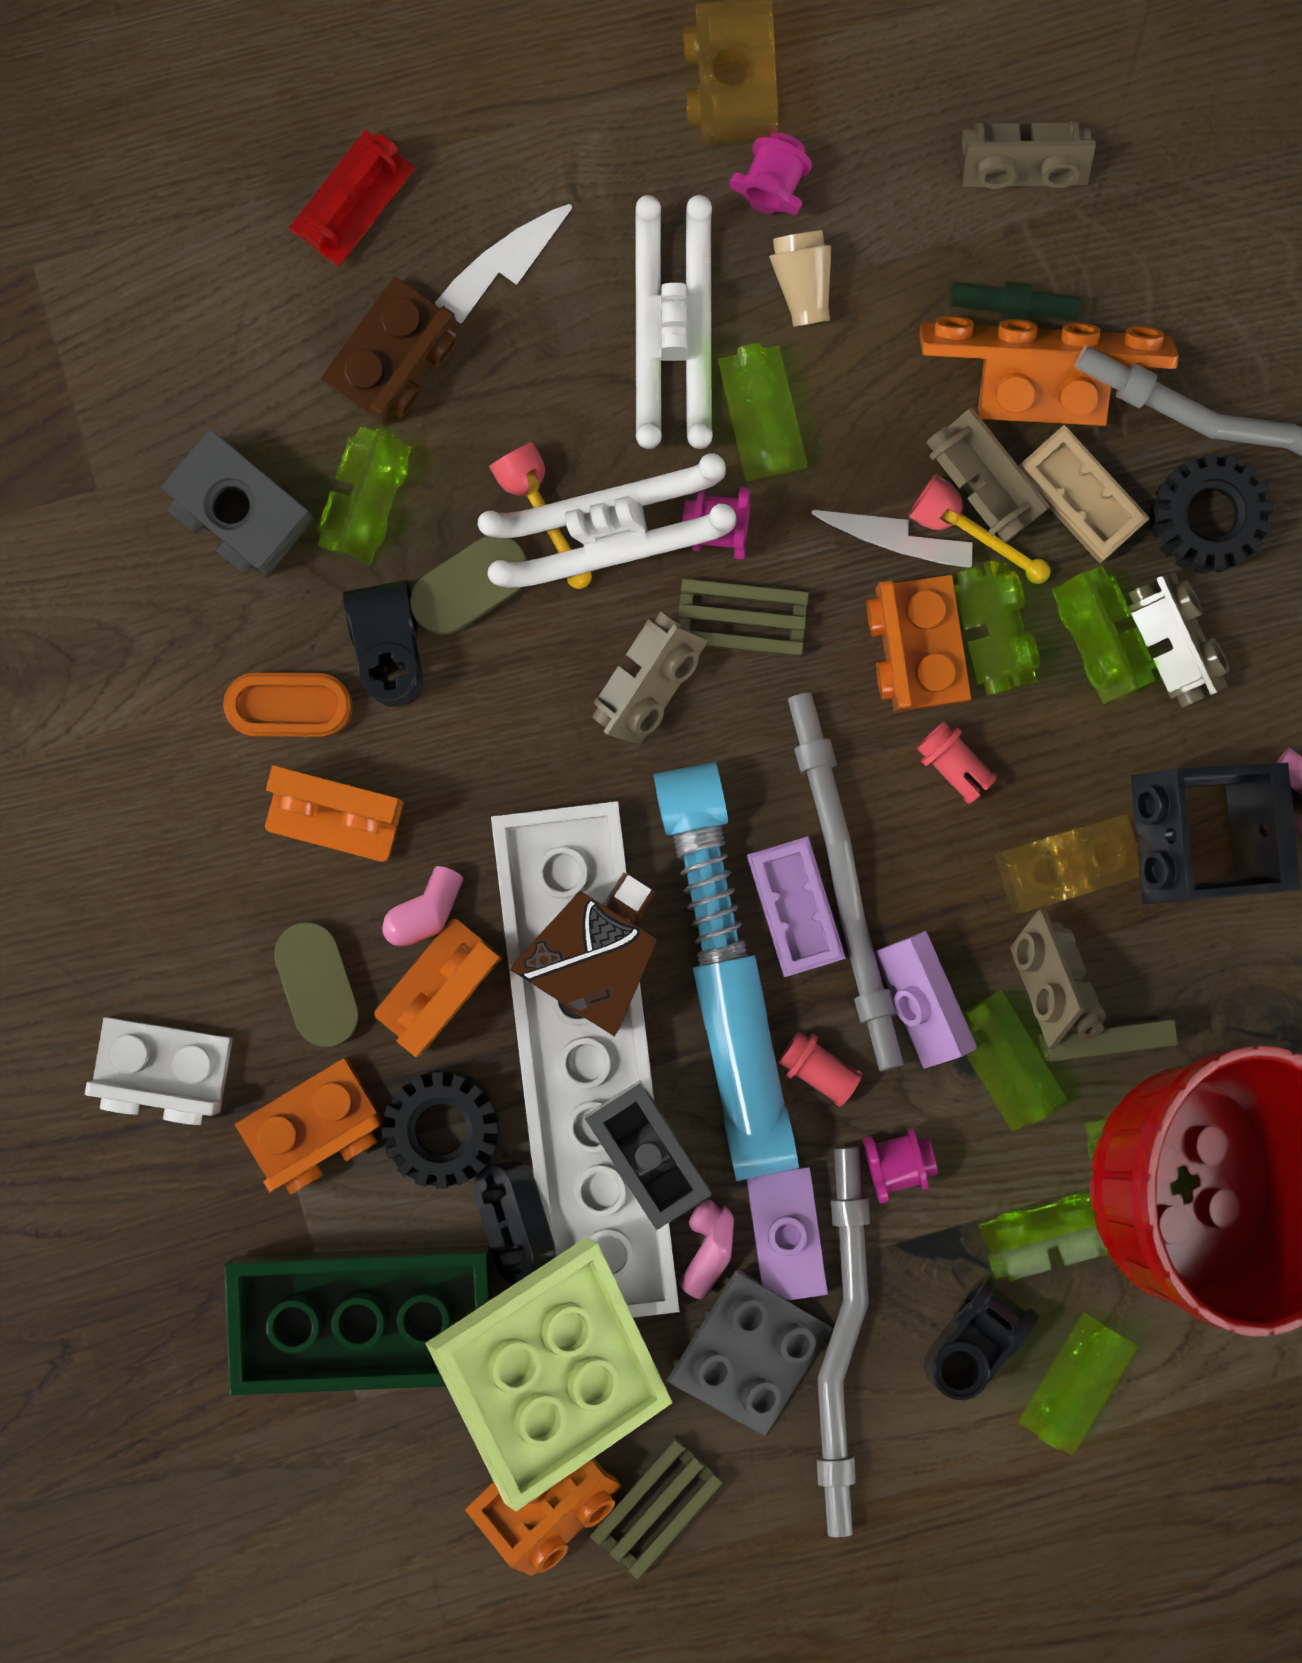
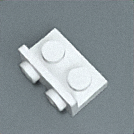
M104 1017L92 1081L86 1083L85 1095L101 1098L100 1109L137 1115L141 1104L165 1108L164 1120L201 1125L203 1115L213 1116L221 1111L233 1037Z

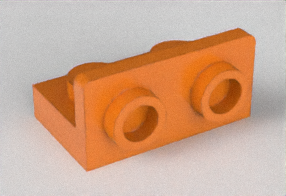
M952 575L893 583L892 580L879 582L875 588L876 598L867 599L866 607L871 636H882L886 661L876 662V674L881 700L892 699L894 713L971 701Z
M272 765L266 791L273 793L265 823V828L268 832L380 862H386L389 859L404 805L403 801L398 798Z
M452 919L375 1010V1017L399 1037L396 1042L417 1058L425 1052L503 956L461 921Z
M345 1057L234 1125L267 1178L263 1183L269 1193L284 1184L291 1195L323 1176L317 1164L339 1151L346 1162L376 1144L378 1140L372 1131L384 1124L385 1120L349 1060Z
M593 1458L518 1511H514L504 1503L494 1482L465 1511L511 1568L532 1576L537 1572H546L558 1564L568 1551L567 1543L584 1527L589 1528L601 1522L614 1508L615 1501L613 1499L624 1487L616 1477L605 1472Z

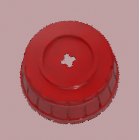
M1251 1046L1216 1052L1193 1064L1168 1068L1151 1075L1133 1088L1121 1100L1120 1105H1116L1101 1131L1103 1135L1101 1138H1098L1091 1166L1093 1177H1090L1092 1211H1095L1096 1215L1094 1216L1097 1232L1104 1247L1108 1248L1109 1252L1107 1253L1124 1275L1142 1291L1163 1302L1172 1303L1180 1307L1195 1319L1213 1327L1223 1328L1237 1334L1252 1337L1269 1336V1333L1278 1335L1301 1327L1302 1055L1298 1053L1291 1054L1290 1050L1275 1046ZM1181 1166L1184 1167L1186 1175H1195L1197 1179V1186L1189 1190L1190 1201L1184 1203L1181 1195L1172 1194L1170 1183L1178 1179L1177 1169Z

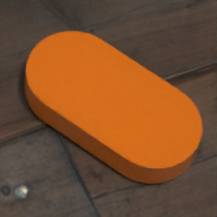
M248 673L238 677L230 684L223 702L225 716L232 727L247 736L257 738L331 737L346 727L353 709L352 698L347 688L335 677L322 673Z

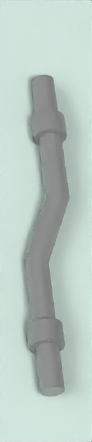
M1088 345L1084 346L1075 362V369L1116 389L1117 398L1139 409L1145 404L1210 439L1286 448L1302 456V427L1296 424L1218 414L1157 382L1158 375L1136 363L1128 367Z
M801 693L788 699L800 744L794 750L800 773L808 775L826 843L840 922L860 995L854 998L861 1024L867 1023L879 1071H887L904 1066L891 1018L897 1015L891 989H884L864 915L851 840L832 771L837 762L831 739H824L812 693Z
M858 1146L834 1148L837 1198L831 1199L832 1225L839 1227L843 1302L817 1378L822 1456L816 1458L818 1485L825 1488L827 1535L830 1537H847L853 1534L850 1485L856 1483L854 1455L848 1454L843 1381L869 1304L864 1225L870 1224L869 1198L862 1196Z

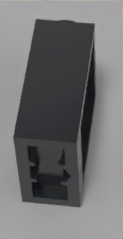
M1288 762L1180 768L1131 775L1143 904L1301 890ZM1226 786L1235 880L1194 883L1185 788ZM1267 822H1268L1269 825H1270V833H1269V835H1268L1267 832H1266V824H1267Z

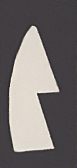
M567 204L549 211L517 228L487 249L452 281L435 302V305L439 308L444 305L455 314L456 321L462 324L498 273H501L517 285L571 211L572 205Z
M820 510L812 511L813 515L824 522L859 539L889 550L936 563L967 568L972 567V542L908 536L909 520Z

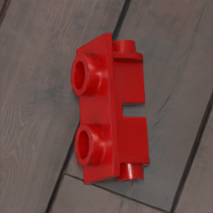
M365 129L290 225L289 230L337 267H340L416 167L396 153L398 147L381 133L374 136Z

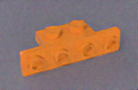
M942 316L936 319V323L922 322L920 324L919 337L922 354L927 356L983 359L978 406L981 419L1106 426L1111 387L1074 368L1075 362L1085 345L1128 367L1136 363L1146 368L1176 369L1179 355L1172 337L1164 335V332L1157 328L1148 326H1133L1127 328L1126 333L1101 332V329L1095 325L1078 322L1065 324L1062 330L1037 328L1035 323L1021 319L1003 320L999 323V326L974 325L972 320L961 316Z

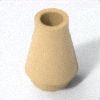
M823 231L804 232L773 239L775 254L769 256L789 307L793 327L831 321L829 314L831 245L825 246Z

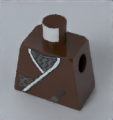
M624 872L603 905L582 891H579L519 956L510 970L615 1037L622 1025L657 939L635 926L656 892Z

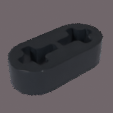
M518 1161L485 1166L475 1180L474 1192L477 1207L499 1274L507 1282L516 1284L556 1257L554 1240L531 1171Z

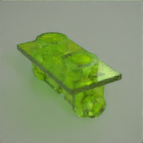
M752 343L739 347L737 349L738 354L718 358V365L745 481L749 482L808 468L780 346L775 345L763 348L762 343Z
M359 426L356 437H348L347 446L335 479L353 485L354 488L351 496L334 491L330 492L320 523L316 529V533L321 535L318 547L337 554L344 552L364 564L371 565L376 548L382 544L386 536L387 516L396 490L403 484L406 478L411 446L381 428H377V431Z
M998 561L983 562L987 575L983 577L981 567L957 572L959 584L954 586V591L964 630L987 625L990 635L968 642L977 685L984 684L987 696L1012 690L1009 678L1013 679L1014 687L1037 685L1034 670L1040 668V656L1034 637L1030 632H1024L1019 608L1024 607L1025 596L1017 573L1009 571L1007 562Z
M1102 565L1090 571H1084L1051 590L1058 604L1059 617L1064 626L1070 630L1083 658L1086 676L1089 682L1097 689L1103 704L1156 681L1151 672V669L1156 667L1151 659L1138 628L1135 627L1118 635L1114 623L1131 616L1114 574L1108 576Z
M1002 990L963 1012L969 1026L968 1028L978 1048L966 1054L1011 1132L1016 1131L1029 1122L1035 1124L1045 1119L1054 1112V1107L1067 1100Z
M1070 1194L1061 1198L1055 1204L1029 1211H1008L993 1221L978 1224L990 1253L987 1256L994 1279L1006 1276L1008 1282L1015 1281V1279L1051 1270L1047 1249L1057 1246L1063 1266L1108 1255V1250L1104 1247L1097 1232L1094 1216L1096 1215L1095 1211H1092L1090 1194Z
M1083 1312L1017 1422L1036 1433L1038 1438L1059 1451L1062 1449L1073 1456L1137 1350L1138 1345Z

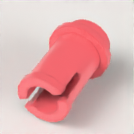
M943 722L917 746V749L924 756L921 763L924 766L932 764L964 797L963 800L970 804L981 794L979 793L980 789L965 773L968 772L985 791L995 782L998 776L994 771L991 772L959 738L962 731L958 727L951 730Z
M798 1031L785 1047L777 1063L786 1068L784 1074L786 1077L791 1079L796 1075L833 1100L834 1104L838 1107H841L858 1086L863 1073L858 1069L855 1070L817 1044L818 1036L814 1033L807 1037Z

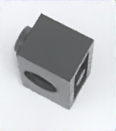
M211 429L206 432L160 487L174 500L167 508V511L194 534H197L205 526L219 537L223 542L215 551L243 575L253 566L267 577L315 520L307 509ZM238 493L248 496L250 509L242 521L235 524L221 522L219 507L226 497Z
M641 1080L586 1114V1122L656 1231L712 1195L709 1185Z

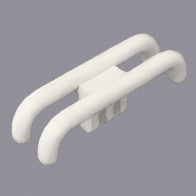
M652 195L642 196L636 203V439L638 444L645 449L657 447L662 437L661 361H686L687 439L689 444L696 449H704L712 442V205L710 200L703 195H696L690 198L686 208V284L665 283L661 285V205L659 200Z
M709 453L701 458L698 465L528 510L510 513H498L493 510L485 511L478 518V527L486 536L514 538L567 526L570 535L584 544V547L529 561L507 562L496 560L488 568V577L493 584L501 587L532 586L701 544L728 534L736 525V513L730 505L717 504L708 515L652 530H647L643 506L699 492L716 485L726 474L725 462L719 455Z

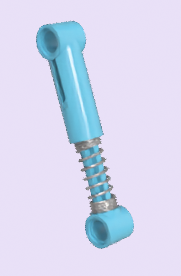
M716 761L654 773V783L665 836L674 835L677 857L684 860L685 869L680 874L688 879L689 886L684 889V892L691 894L692 903L687 908L695 913L696 920L691 923V926L698 928L699 937L694 943L701 945L702 951L697 954L700 964L698 967H693V973L716 1074L736 1181L799 1169L792 1127L787 1107L784 1104L756 957L755 955L748 956L746 954L745 940L738 937L737 929L742 923L735 921L733 912L739 906L731 903L730 894L735 889L728 887L726 877L731 874V871L724 869L723 860L728 855L721 853L720 846L725 844L721 825L728 824V817Z

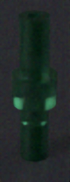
M954 281L951 307L1000 313V319L1027 320L1028 316L1077 322L1081 298L1080 296L1031 291V284L1005 281L1004 287Z

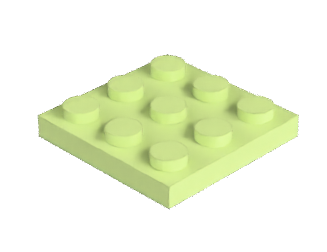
M587 1237L425 1343L504 1503L514 1511H518L673 1403L599 1244Z

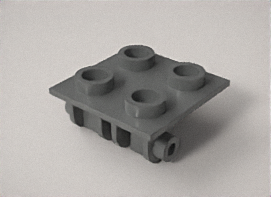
M738 1269L731 1278L726 1276L723 1282L726 1284V1287L713 1308L704 1311L703 1316L706 1319L701 1327L695 1325L692 1330L695 1336L681 1358L675 1357L672 1364L675 1368L667 1381L766 1436L833 1330V1327L763 1287L757 1279Z

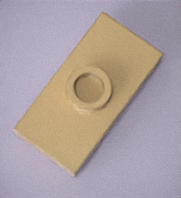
M1065 425L1019 465L1022 472L1048 503L1049 509L1099 563L1106 559L1150 519Z

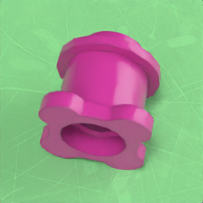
M773 133L770 137L757 138L752 146L755 157L747 175L737 172L733 173L729 181L730 188L741 193L750 202V206L760 213L772 215L774 212H786L791 215H797L802 207V201L794 196L793 193L800 178L807 176L812 169V162L805 153V146L796 138L783 133Z
M740 487L739 497L709 495L705 489L698 492L697 500L685 499L682 522L710 514L712 508L717 504L730 505L736 513V525L728 534L708 542L693 545V551H700L701 545L735 548L734 559L744 560L751 508L750 488Z
M909 1128L907 1129V1136L875 1143L872 1136L862 1138L874 1190L880 1204L889 1202L888 1193L919 1185L922 1191L929 1190L927 1177L938 1174L929 1137L917 1139L914 1129Z

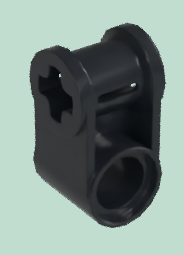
M407 580L343 592L345 616L350 638L355 649L360 681L364 689L379 703L388 707H402L410 704L419 695L423 686V672L416 638L418 635L417 621L411 610V590ZM394 661L402 671H406V674L396 678L397 688L389 690L381 680H377V677L386 674V663Z
M989 1274L981 1278L969 1291L957 1308L952 1320L930 1346L925 1356L924 1369L927 1379L938 1391L953 1400L965 1401L981 1393L1006 1359L1013 1355L1027 1339L1039 1319V1314L1032 1308L1024 1311L996 1289V1280ZM990 1308L1005 1320L1006 1324L1002 1326L987 1314L986 1309ZM956 1351L967 1352L972 1361V1371L969 1377L959 1384L945 1383L941 1375V1365L944 1359L950 1353Z

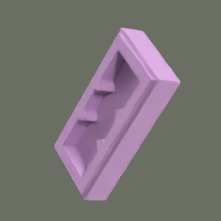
M807 836L746 855L783 977L846 959L809 837Z
M926 931L874 951L888 988L891 989L896 1012L907 1029L924 1069L962 1057L978 1049Z
M804 1166L795 1170L746 1179L761 1285L786 1300L828 1295L810 1167Z

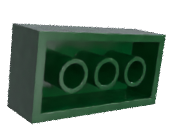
M490 1246L234 1256L224 1264L229 1396L446 1386L425 1343L492 1299Z

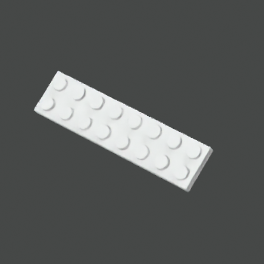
M618 801L492 816L491 822L533 1174L554 1240L556 1257L587 1237L599 1244L633 1318L680 1312L669 1223L656 1231L585 1120L586 1114L639 1080L642 1081L654 1100L640 982L622 1025L614 1037L510 970L519 956L579 891H582L603 905L622 873L627 874Z

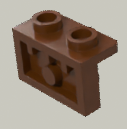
M394 276L321 377L322 382L383 426L387 424L393 414L402 418L415 403L421 392L422 387L416 382L430 363L439 367L456 345L459 336L453 332L458 325L455 314L444 305L439 308Z

